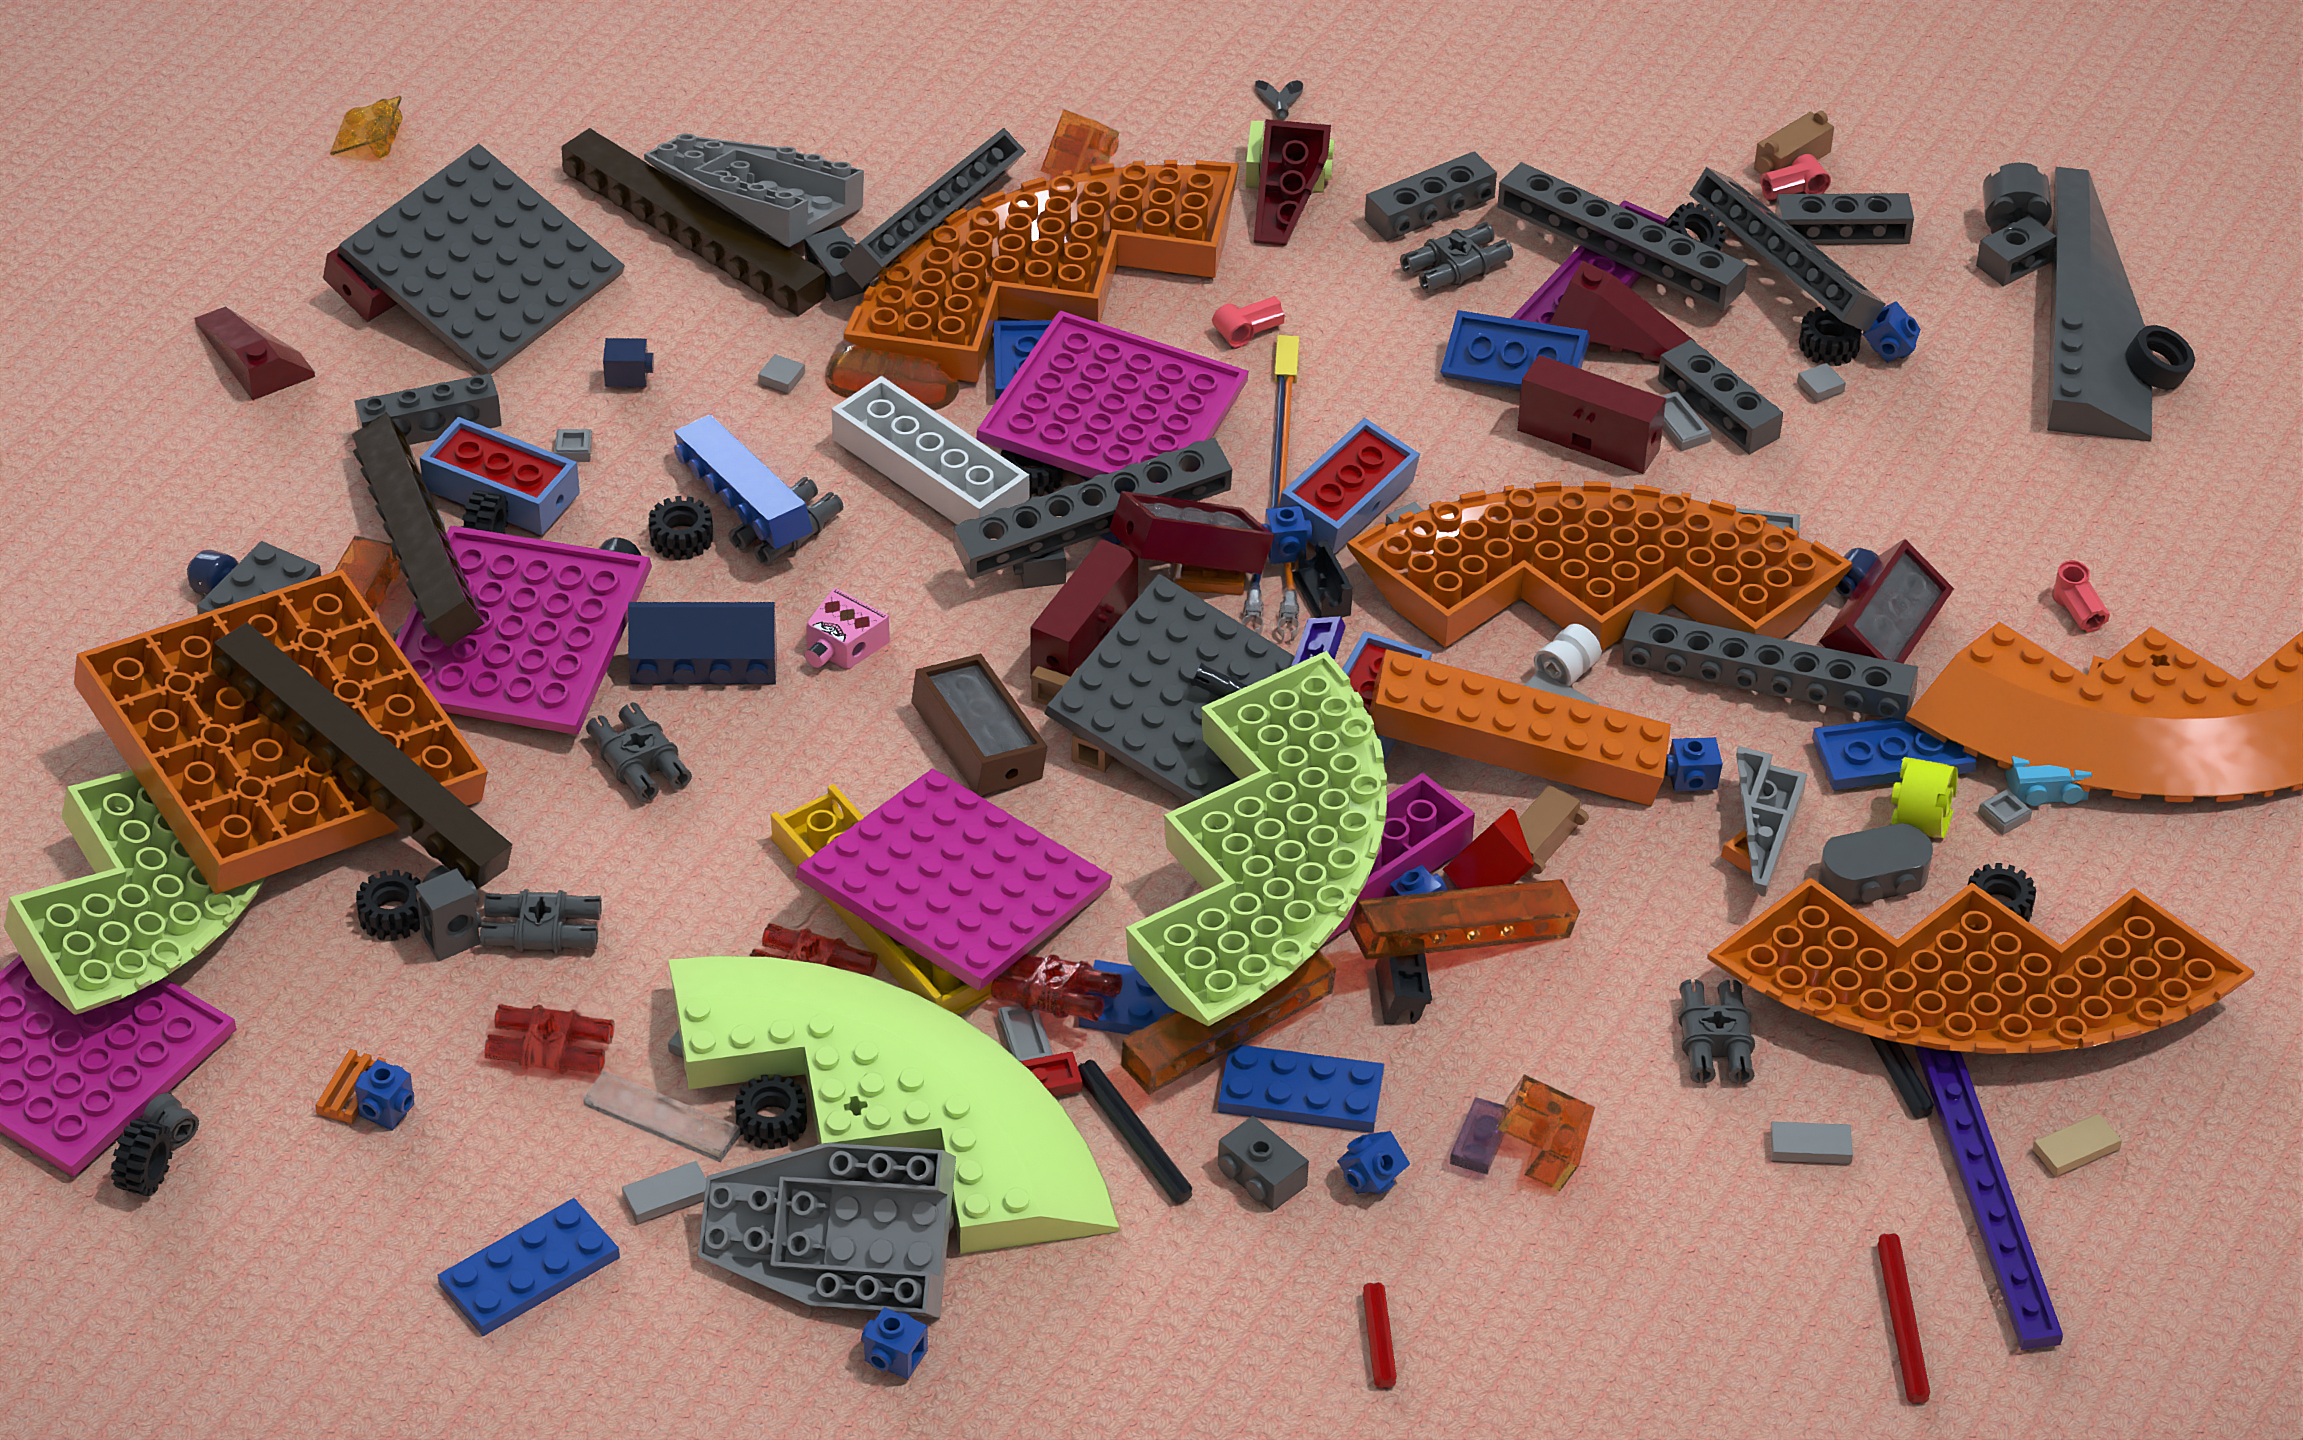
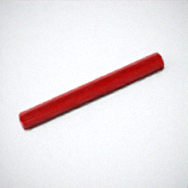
M1884 1233L1879 1236L1877 1246L1906 1396L1912 1404L1918 1402L1926 1403L1929 1400L1930 1387L1900 1237L1895 1233L1889 1235Z

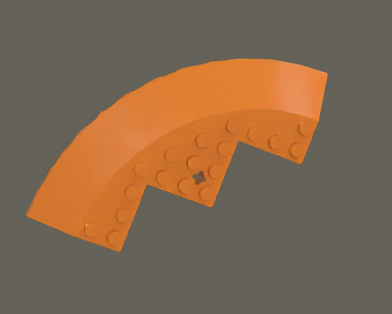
M1142 160L1133 161V163L1119 168H1114L1113 163L1090 166V172L1072 174L1071 170L1063 171L1062 176L1055 177L1049 181H1046L1044 177L1021 183V189L1005 194L1001 190L980 199L981 205L968 211L962 208L946 217L942 226L934 231L931 229L915 245L912 244L891 266L885 267L879 273V279L873 287L869 286L864 293V300L860 306L856 305L844 331V339L911 374L978 382L994 333V321H997L998 317L1047 321L1053 320L1059 311H1064L1100 323L1117 265L1215 278L1227 236L1239 163L1196 160V165H1177L1178 160H1164V165H1145V161Z
M1561 481L1534 483V488L1515 489L1514 485L1504 486V491L1487 495L1484 490L1460 495L1458 501H1437L1430 503L1429 509L1413 514L1412 511L1399 515V521L1387 526L1382 522L1347 542L1348 550L1391 606L1444 647L1449 646L1520 598L1531 604L1563 629L1571 624H1579L1586 627L1596 636L1602 651L1625 636L1635 610L1658 614L1671 604L1699 623L1783 639L1803 624L1849 572L1853 564L1817 540L1813 543L1807 542L1798 537V531L1788 526L1781 529L1767 523V517L1736 512L1737 506L1713 499L1710 504L1691 499V493L1682 492L1681 496L1660 493L1661 488L1634 484V489L1611 488V482L1584 481L1583 486H1562Z
M1999 621L1954 656L1906 714L1905 721L1944 743L1950 739L1963 745V752L1974 757L1981 753L1998 760L1997 766L2008 770L2012 768V756L2029 760L2030 764L2022 767L2052 765L2069 768L2072 777H2074V769L2091 772L2092 777L2071 782L2079 784L2083 791L2090 792V788L2097 790L2108 789L2112 790V796L2128 799H2141L2142 794L2164 796V801L2193 802L2194 797L2214 796L2216 802L2243 800L2244 794L2261 793L2263 797L2273 796L2274 790L2289 787L2291 791L2303 789V631L2246 677L2239 680L2151 626L2087 676Z
M1809 877L1707 955L1709 961L1749 987L1790 1008L1833 1025L1894 1042L1938 1050L1987 1054L2053 1052L2092 1047L2139 1036L2180 1021L2216 1003L2254 977L2255 973L2248 966L2134 887L2060 945L1972 882L1899 939H1895Z

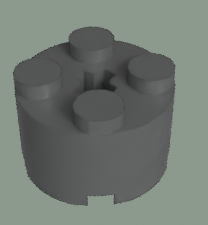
M2009 163L2001 166L2000 172L1993 176L1990 173L1984 179L1982 188L1985 220L1992 234L2027 216H2031L2043 226H2046L2052 215L2049 179L2045 173L2043 175L2038 172L2036 166L2029 163Z

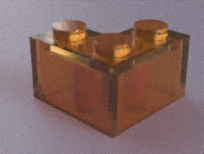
M1063 109L1040 171L1050 176L1058 177L1062 176V172L1071 170L1072 174L1090 172V166H1096L1097 159L1109 163L1110 157L1118 149V136L1120 132L1098 121Z
M1524 1074L1505 1100L1497 1129L1533 1145L1525 1176L1561 1191L1579 1167L1595 1107Z

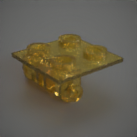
M401 96L388 100L381 99L372 105L362 108L355 107L346 112L330 154L335 155L369 145L376 157L383 158L387 156L391 151V143L395 141L399 125L403 120L401 111L398 109L402 99Z

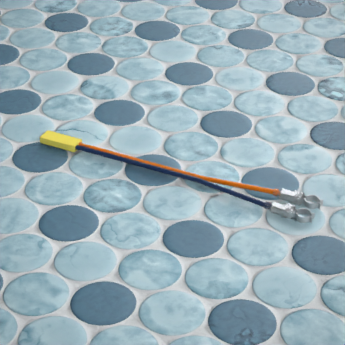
M1277 335L1275 382H1279L1271 508H1278L1281 493L1286 489L1292 382L1297 383L1299 336ZM1291 562L1284 563L1287 586L1283 592V601L1279 606L1280 619L1277 632L1283 641L1285 630L1281 629L1280 626L1284 625L1285 622L1292 623V625L1297 627L1291 631V640L1294 641V637L1299 633L1298 618L1300 606L1297 602L1298 594L1293 583ZM1254 574L1253 582L1247 591V600L1244 602L1242 624L1245 625L1250 621H1256L1261 626L1256 628L1255 632L1260 635L1263 632L1262 617L1264 611L1262 591L1259 584L1262 574Z

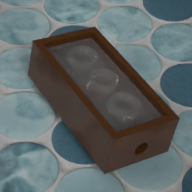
M981 653L916 669L911 703L974 793L979 796L1042 779L1048 746Z

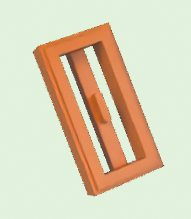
M1175 563L1173 582L1187 591L1244 595L1246 572Z
M349 1049L315 1105L317 1114L349 1124L354 1123L359 1115L356 1094L346 1111L341 1110L355 1092V1084L360 1074L369 1070L375 1061L372 1060L370 1054L364 1053L360 1057L357 1054V1050ZM378 1057V1058H377V1059H379V1060H381V1061H383V1062H386V1059H384V1058H381V1057Z

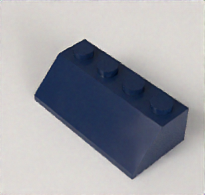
M629 602L628 662L630 684H776L777 635L775 602Z

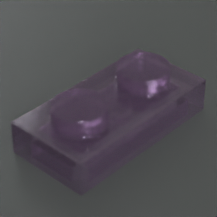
M1475 1097L1451 1152L1450 1164L1488 1175L1512 1119L1513 1108Z

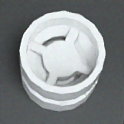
M1571 624L1562 630L1554 638L1553 642L1547 643L1534 656V666L1537 672L1541 671L1570 687L1583 673H1586L1600 660L1602 655L1601 646L1596 636L1589 629L1579 624Z

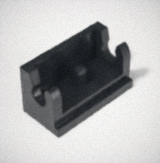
M1327 540L1317 543L1315 548L1316 555L1310 560H1306L1307 556L1304 550L1301 549L1297 553L1296 570L1292 571V575L1314 618L1339 616L1342 618L1351 616L1353 587Z
M1386 938L1375 965L1384 1024L1394 1025L1402 1011L1410 1010L1412 1011L1410 1013L1411 1023L1414 1024L1420 1020L1426 1004H1431L1432 1001L1423 942Z

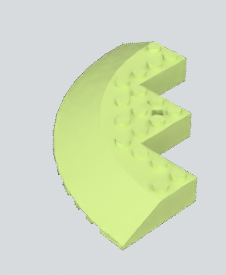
M1327 651L1201 707L1203 741L1240 780L1165 814L1164 820L1166 848L1205 891L1126 927L1128 961L1168 1007L1207 1026L1252 1003L1291 975L1323 945L1347 916L1364 888L1380 849L1387 815V773L1384 767L1381 741L1375 733L1371 715H1368L1364 708L1363 699L1358 692L1353 690L1350 685V678Z
M129 770L68 786L66 789L61 817L96 874L9 897L4 928L36 983L74 1015L120 1000L163 979L199 955L233 924L256 896L266 877L215 895L133 771Z
M707 956L668 959L688 1090L748 1082L753 1078L757 1081L761 1080V1075H768V1079H772L774 1074L781 1075V1077L806 1074L818 1145L823 1143L938 1149L956 1156L951 1207L960 1254L1119 1232V1225L1107 1185L1087 1143L1062 1105L1017 1058L996 1040L957 1014L913 992L873 977L818 963L751 956Z

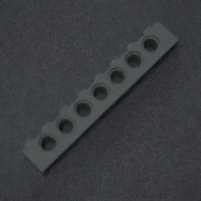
M1005 128L1001 129L861 240L840 262V265L863 289L879 276V273L885 267L891 266L912 244L915 245L931 229L934 231L940 227L946 217L962 209L1007 173L1024 155L1025 149Z
M1520 162L1499 182L1497 208L1723 311L1745 290L1747 263L1523 162Z
M1705 168L1689 195L1698 203L1704 205V208L1707 210L1711 209L1715 217L1718 216L1721 222L1838 319L1868 332L1886 304L1735 180L1713 169Z
M1215 437L1206 441H1196L1188 447L1173 452L1161 453L1156 458L1141 463L1129 464L1121 470L1097 475L1089 481L1074 486H1065L1051 494L1042 497H1032L1026 502L1013 507L1000 508L992 514L977 519L965 520L960 525L954 526L953 547L971 580L1110 532L1109 529L1121 491L1200 501L1231 490L1233 469Z
M1635 610L1623 642V665L1888 719L1896 718L1905 721L1906 714L1912 707L1917 690L1918 666Z

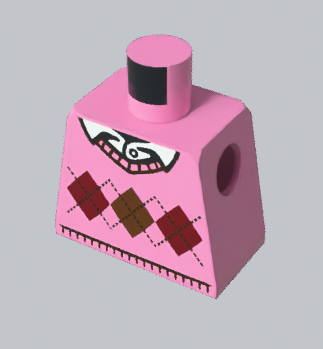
M834 588L807 623V647L809 649L805 652V658L815 668H821L827 661L844 669L852 668L890 642L889 615Z

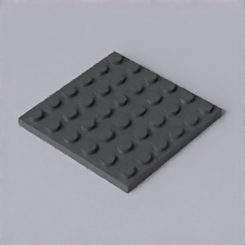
M479 143L340 243L338 253L482 375L492 374L623 274L625 267L622 262Z
M1158 574L1046 707L1045 715L1187 803H1191L1240 780L1203 741L1201 707L1221 699V697L1196 685H1191L1200 664L1203 663L1205 666L1230 678L1232 675L1239 677V682L1249 686L1291 667L1295 656L1161 574Z

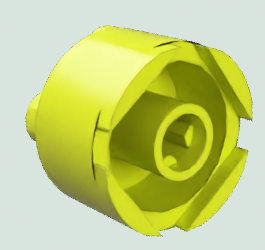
M1904 757L1900 771V778L1903 779L1902 783L1895 782L1892 791L1891 803L1898 805V808L1894 809L1891 825L1905 823L1920 829L1928 837L1945 838L1954 809H1951L1952 798L1956 797L1957 767Z

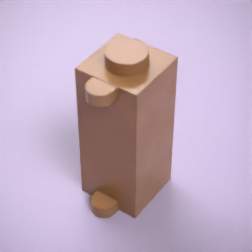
M1822 110L1815 114L1810 111L1757 143L1754 169L1764 174L1791 166L1793 161L1803 154H1812L1819 160L1830 153L1834 126L1827 122V114Z
M1548 785L1520 816L1518 820L1534 862V866L1523 876L1532 879L1535 874H1541L1546 868L1545 863L1562 843L1578 825H1584L1588 821L1589 816L1587 812L1580 809L1581 800Z

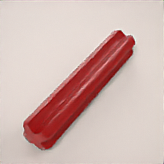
M1369 1282L1363 1287V1301L1374 1384L1380 1389L1384 1387L1392 1388L1396 1384L1397 1374L1385 1286L1380 1282L1374 1284Z

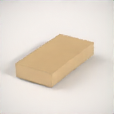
M2098 1113L2034 1141L2032 1150L2051 1173L2057 1177L2119 1150L2122 1139Z

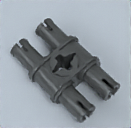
M1483 222L1464 231L1462 229H1454L1448 235L1438 239H1429L1420 249L1402 254L1400 256V263L1403 271H1407L1408 275L1426 267H1435L1419 274V283L1422 289L1429 293L1448 284L1458 286L1466 279L1476 275H1485L1490 270V267L1511 260L1513 258V249L1506 239L1488 247H1478L1493 242L1495 238L1491 225H1488V222Z
M808 477L801 478L790 488L805 503L818 494L816 484L813 480H808ZM828 492L821 500L812 506H807L812 533L776 550L766 540L754 548V553L759 562H764L765 566H769L783 553L798 550L801 543L812 535H818L822 531L824 523L843 510L844 506L840 497L837 494L834 495L833 492ZM744 523L732 529L728 535L735 548L738 547L739 550H744L758 538L754 529L749 524L745 525Z
M630 703L631 708L635 711L634 713L627 704L619 712V719L626 725L628 730L616 733L609 724L608 719L602 715L598 716L602 726L596 721L595 717L587 723L586 731L598 744L600 758L608 762L612 767L618 781L629 785L640 802H647L643 791L650 801L659 792V786L649 776L653 772L661 771L674 789H680L676 778L683 787L691 781L692 774L678 758L677 746L673 742H669L662 733L661 725L650 721L637 703Z
M529 889L520 891V894L486 893L485 917L519 918V920H516V923L482 922L480 929V943L482 947L507 946L515 947V950H519V952H524L525 950H553L554 953L562 951L563 948L597 949L598 925L564 924L563 922H566L567 919L600 920L602 913L601 896L567 895V892L563 890H558V893L530 892Z
M1691 979L1682 982L1679 990L1683 1009H1681L1678 1015V1020L1683 1029L1682 1050L1689 1056L1692 1081L1700 1083L1699 1071H1702L1703 1083L1711 1082L1715 1078L1716 1074L1712 1057H1728L1729 1078L1733 1083L1739 1084V1071L1741 1072L1742 1084L1753 1080L1755 1075L1751 1054L1755 1048V1040L1750 1032L1751 1013L1743 1003L1742 984L1737 980H1733L1734 992H1731L1730 980L1721 982L1717 987L1721 1005H1705L1704 984L1695 979V992H1693Z

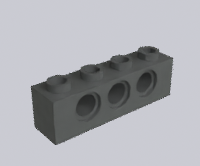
M1475 151L1366 194L1364 220L1384 240H1392L1495 198L1497 172Z
M1909 193L1777 194L1775 214L1813 245L1910 244L1914 216Z
M1690 339L1661 355L1658 381L1671 392L1678 391L1693 410L1750 455L1780 438L1783 412L1695 341Z
M491 373L354 401L358 430L387 412L405 434L409 445L438 439L457 417L487 428L502 426L499 396Z

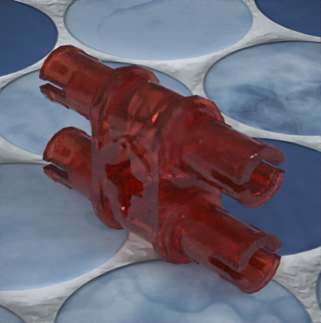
M768 923L767 928H765L762 946L778 949L790 954L782 957L754 948L749 955L751 957H773L818 963L854 971L870 977L872 972L875 971L878 961L877 953L848 946L847 942L840 937L833 939L812 933V930L808 928L796 931L775 925L774 923Z
M1025 954L1010 966V972L1013 976L1028 979L1019 980L1000 974L992 982L991 995L994 999L1021 1004V1007L1029 1012L1038 1010L1054 1014L1056 1018H1064L1071 1015L1091 1021H1098V1017H1101L1103 1014L1104 1000L1100 996L1086 995V993H1097L1110 998H1116L1117 994L1121 992L1123 982L1122 976L1119 973L1094 969L1087 961L1073 962L1060 959L1055 954L1046 957Z
M503 1004L497 1006L498 1010H496L494 1021L496 1029L526 1032L527 1034L522 1039L489 1034L487 1036L488 1040L485 1043L484 1053L486 1059L517 1062L523 1069L535 1067L556 1070L558 1074L566 1073L568 1070L602 1074V1068H604L605 1050L572 1045L577 1040L594 1041L610 1045L614 1036V1020L581 1016V1013L575 1009H571L570 1012L543 1008V1005L540 1004L533 1006L532 1009Z

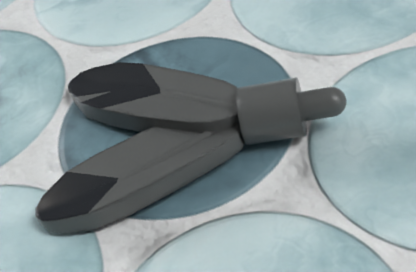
M1258 80L1255 81V91L1267 104L1275 109L1276 117L1284 121L1289 114L1288 107L1302 94L1303 83L1298 80L1289 82L1279 93L1269 83Z

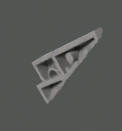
M1738 746L1736 757L1753 886L1760 896L1765 897L1802 801L1807 774L1771 765L1773 754Z

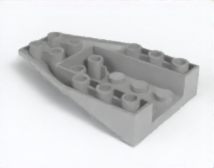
M684 133L677 135L675 139L667 143L659 144L657 148L644 154V160L664 174L787 247L800 242L805 237L813 235L863 207L864 170L851 167V164L847 162L825 160L819 154L807 155L796 152V149L793 147H773L696 137L693 134Z
M823 1143L708 1175L706 1178L698 1257L810 1306L878 1313L881 1312L883 1307H886L897 1313L902 1312L910 1316L940 1319L956 1156L938 1149Z

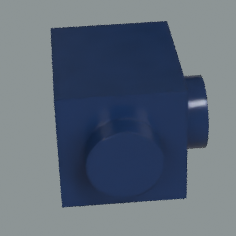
M605 338L603 356L605 387H646L648 373H654V353H648L647 339Z

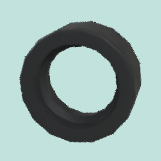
M2158 325L2145 326L2141 329L2128 346L2126 352L2127 362L2132 371L2147 384L2164 390L2178 387L2193 369L2195 363L2194 352L2188 342L2178 333ZM2150 350L2164 356L2171 365L2159 360Z

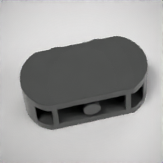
M1905 823L1831 837L1823 848L1819 884L1848 905L1869 903L1879 899L1920 891L1928 880L1933 854L1932 843L1923 831Z

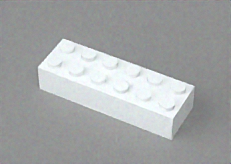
M880 376L832 408V433L835 442L957 525L968 519H977L992 514L1000 508L1013 507L1029 499V474L883 376Z

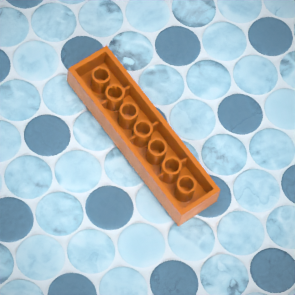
M1388 649L1384 653L1375 679L1369 715H1371L1374 722L1375 733L1378 735L1652 806L1664 779L1671 728L1669 723Z

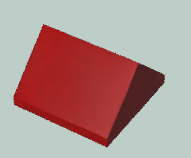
M1508 809L1442 869L1479 910L1485 911L1534 866L1516 812Z

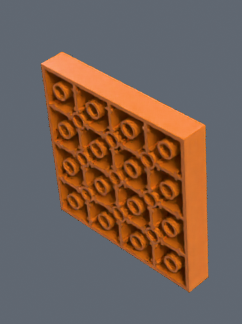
M343 569L77 653L74 675L75 687L215 895L400 830L392 820L383 813L378 812L360 793L349 788L345 781L334 771L323 766L319 759L308 749L297 744L292 736L282 727L271 722L263 711L251 701L245 700L237 689L225 679H221L215 674L211 668L214 642L246 622L252 625L466 806L482 801L488 771Z

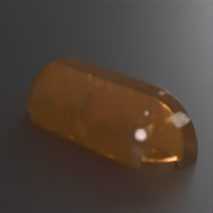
M847 346L844 351L831 356L825 370V381L829 389L845 398H849L880 376H883L933 411L944 408L952 403L959 392L956 378L951 379L944 371L939 369L941 364L936 361L859 346Z

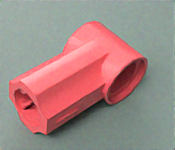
M1803 154L1796 158L1791 166L1761 174L1760 178L1763 195L1768 201L1777 199V194H1796L1804 191L1806 194H1822L1831 183V177L1812 154Z
M1276 296L1242 308H1238L1235 304L1231 303L1225 304L1216 310L1212 323L1232 347L1238 348L1251 341L1254 333L1283 324L1285 314L1282 310L1281 302Z
M2065 561L2058 567L2052 594L2053 599L2057 604L2067 607L2080 629L2086 630L2087 633L2097 631L2103 624L2108 622L2110 613L2088 581L2090 576L2088 567L2079 561Z

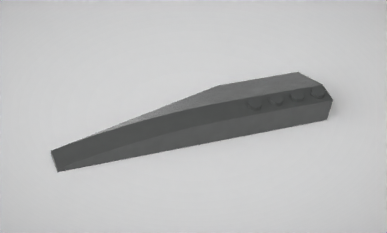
M2056 167L2053 234L2057 237L2052 259L2047 430L2151 442L2152 386L2142 381L2132 371L2126 358L2128 346L2138 332L2145 327L2089 170Z

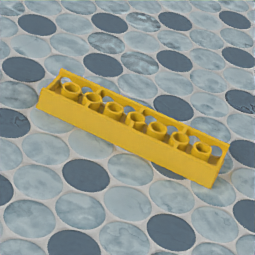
M832 784L828 786L827 794L782 816L777 811L770 814L771 840L797 868L805 860L862 820L864 816L837 786ZM820 893L905 990L913 992L957 1015L1001 993L1000 975L978 991Z

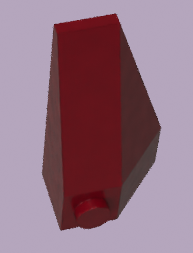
M1266 119L1254 243L1287 246L1328 159L1331 125Z
M1585 261L1581 262L1570 280L1549 323L1550 325L1588 330L1590 335L1588 346L1591 342L1608 345L1609 351L1620 353L1621 349L1639 352L1642 358L1660 362L1662 354L1692 339L1614 275Z
M226 306L195 317L196 325L252 400L315 377V371L299 351Z

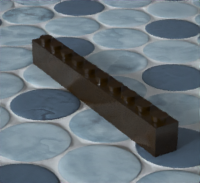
M591 128L561 146L563 172L569 177L578 180L592 191L612 201L616 206H620L633 214L637 219L654 227L661 234L667 235L680 243L684 248L701 256L708 263L714 264L734 279H738L748 285L757 293L777 303L781 308L799 317L826 298L825 271Z
M385 412L352 434L357 447L353 450V453L363 466L360 470L370 484L368 486L370 494L378 503L375 507L385 521L383 527L393 540L390 545L401 560L398 564L402 572L409 579L406 581V584L416 598L414 604L425 618L422 620V624L433 639L439 636L444 644L450 647L482 626L484 621L407 438L389 414Z
M246 622L214 642L211 668L219 678L225 679L237 689L245 700L251 701L266 714L271 722L282 727L292 736L297 744L308 749L319 759L323 766L334 771L345 781L349 788L366 798L378 812L383 813L392 820L405 835L412 837L425 848L431 857L438 859L451 871L457 868L465 881L471 880L477 890L508 869L512 843L252 625Z

